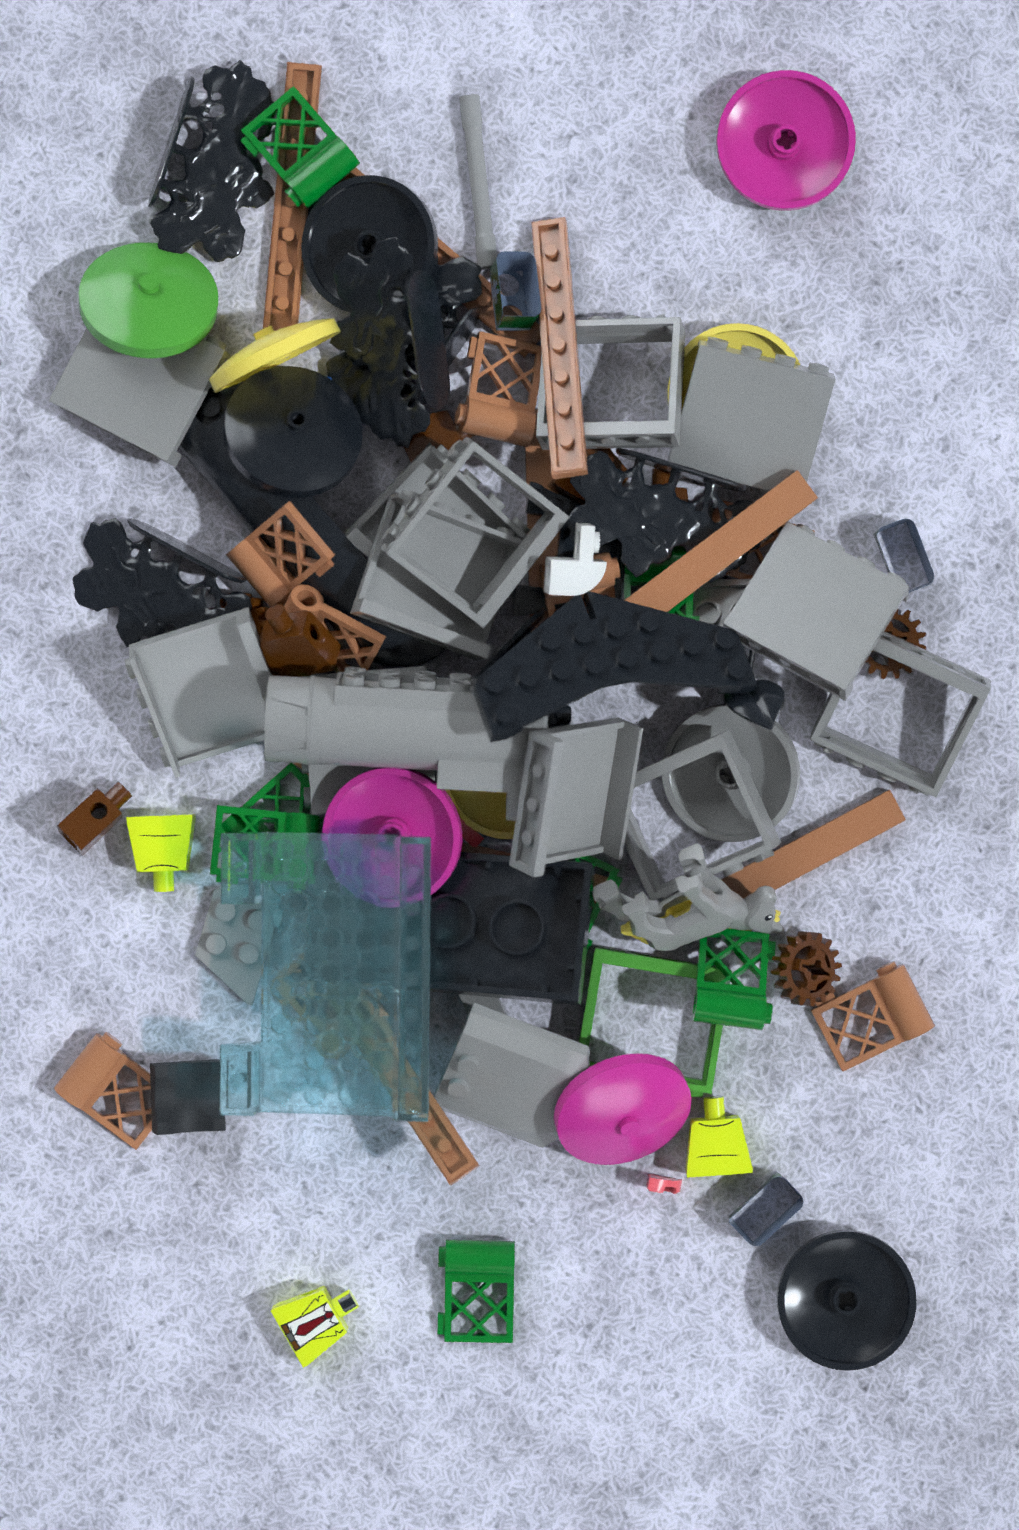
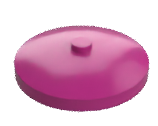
M772 71L748 81L728 101L717 129V154L726 178L734 189L747 200L772 210H799L822 201L840 185L853 160L856 145L855 126L845 101L825 81L801 71Z
M378 767L354 777L334 796L325 814L322 842L326 860L332 872L347 890L367 902L381 906L398 907L424 900L436 892L448 880L460 857L462 826L458 811L450 796L444 789H437V782L413 769Z
M650 1054L620 1055L589 1067L567 1085L555 1106L554 1125L562 1146L579 1160L599 1165L631 1162L663 1147L680 1131L691 1109V1093L684 1075L672 1062Z

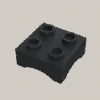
M210 1059L150 1063L152 1133L168 1135L185 1132L226 1131L223 1103V1061Z

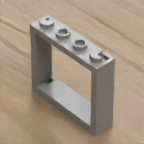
M661 314L656 318H641L635 315H627L622 317V319H606L601 316H593L588 318V320H575L577 344L672 342L668 420L584 422L586 449L680 447L685 329L681 317H665V314ZM541 351L536 437L542 450H549Z
M465 437L463 441H456L447 453L449 459L441 469L436 468L429 475L425 482L427 488L420 497L415 496L408 502L403 511L406 515L398 525L393 524L382 537L384 543L380 548L484 628L570 517L477 443ZM471 454L544 511V514L473 605L399 549Z
M884 631L875 645L874 651L971 695L933 773L930 774L827 727L840 700L839 697L831 693L812 729L810 740L815 742V745L824 748L823 751L826 753H833L835 751L846 756V760L854 766L864 768L866 765L877 770V774L887 781L896 782V780H899L909 785V789L916 794L920 792L937 797L991 690V680Z
M730 729L636 771L634 783L635 788L715 751L722 750L762 838V841L707 864L706 868L711 870L713 875L723 871L725 877L744 868L742 862L754 858L755 863H758L775 855L772 849L781 844ZM630 808L625 846L649 899L657 900L662 897L664 901L679 892L676 880L674 878L664 883Z

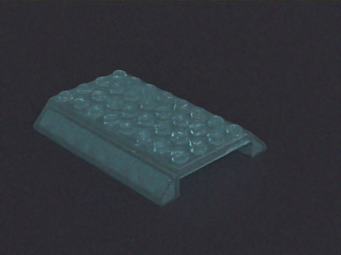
M221 833V904L256 905L262 903L261 1041L220 1044L219 1115L255 1116L260 1112L391 1116L392 1121L428 1122L431 837L404 834Z

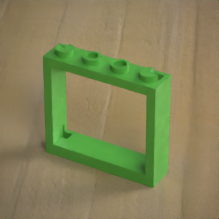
M594 946L579 1043L589 1046L602 964L696 979L697 963ZM715 966L706 970L704 975L705 981L717 983L726 978ZM710 1024L702 1078L684 1076L690 1089L691 1097L703 1098V1093L712 1094L723 1025ZM589 1061L590 1067L599 1062Z

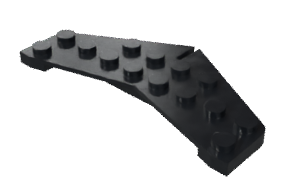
M588 591L583 598L591 620L581 595H575L477 678L473 694L490 742L508 739L522 732L525 726L605 687L626 683L719 688L720 693L740 694L754 691L757 681L741 640L733 630Z

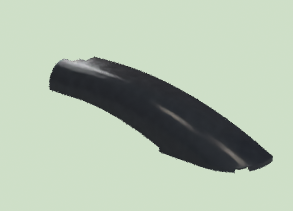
M211 387L178 449L252 533L290 501L335 554L331 558V561L335 564L320 577L314 572L299 585L314 587L323 596L325 604L386 636L373 660L374 663L382 666L412 667L428 662L444 652V648L350 613L367 564L366 558L312 496L287 497L268 492L253 484L236 468L228 455L223 439V420L229 401L220 391L214 392ZM284 514L282 516L283 530L295 532L294 525ZM259 535L269 547L275 548L274 536ZM284 539V551L296 554V542ZM305 545L306 557L317 560L321 558L312 546ZM285 561L286 568L295 578L298 577L297 563ZM327 619L336 630H341L338 624ZM356 637L360 648L374 645L362 637Z

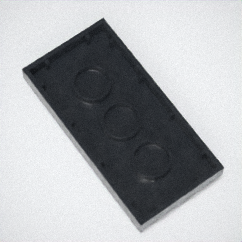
M319 840L302 977L310 981L581 1006L595 866L593 863L559 861L545 864L543 876L532 877L510 866V856L461 852L453 873L436 892L414 904L388 907L362 900L347 890L332 872L326 860L323 842Z

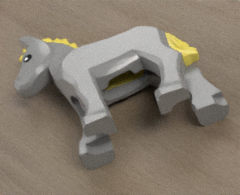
M697 843L680 851L678 855L679 862L683 866V871L687 877L682 875L675 878L679 892L662 902L648 899L644 892L636 894L635 898L625 896L620 893L618 885L611 879L596 885L593 890V898L598 902L599 908L614 914L619 921L627 922L621 925L620 928L623 935L640 940L655 950H675L690 942L724 931L726 928L745 931L755 930L768 934L779 933L783 929V926L779 923L781 912L775 909V902L777 900L775 889L770 886H762L743 899L737 893L731 891L721 879L713 876L711 870L706 868L707 863L702 848Z

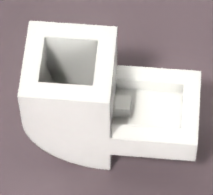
M590 523L575 524L573 558L546 556L544 592L549 595H581L593 589L600 582L605 573L607 562L602 559H593L594 553H598L600 548V534L595 532L594 525Z

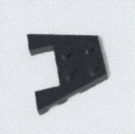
M529 482L532 488L568 516L574 508L579 506L570 501L569 498L556 494L536 482ZM527 498L525 514L542 516L544 511ZM566 523L559 530L556 557L573 558L574 542L570 537L571 531ZM619 539L605 543L599 548L598 552H609L611 558L616 557L618 560L620 578H615L614 589L616 598L620 597L624 563L621 560L622 544ZM519 584L516 586L512 616L518 617L534 614L543 607L547 611L545 595L541 587ZM567 602L555 604V609L562 607Z

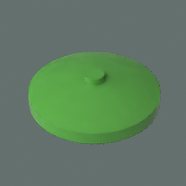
M150 242L127 244L102 254L87 268L80 282L79 311L83 323L99 342L114 351L133 357L163 358L191 349L200 343L214 326L218 313L219 298L217 285L212 274L197 258L187 252L183 254L167 252L159 249L158 243Z

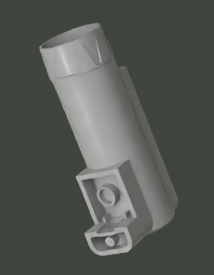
M347 667L345 672H338L337 679L315 677V675H311V677L269 675L265 708L264 759L265 761L303 763L306 766L346 765L437 770V789L506 793V820L516 821L529 732L547 729L548 715L525 726L522 732L508 739L490 742L473 694L477 679H471L470 674L452 673L450 678L436 677L434 672L417 671L415 676L401 675V671L394 669H382L380 674L366 673L364 668Z

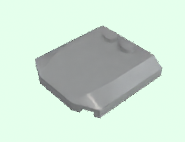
M473 1003L454 1052L433 1096L444 1111L543 1148L559 1138L554 1125L555 1106L567 1085L581 1072L590 1067L589 1046Z

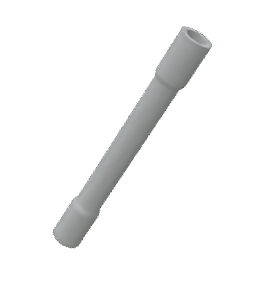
M470 94L459 97L462 128L465 132L476 231L477 265L481 269H490L497 257V249L492 229L482 138L483 123L480 96Z

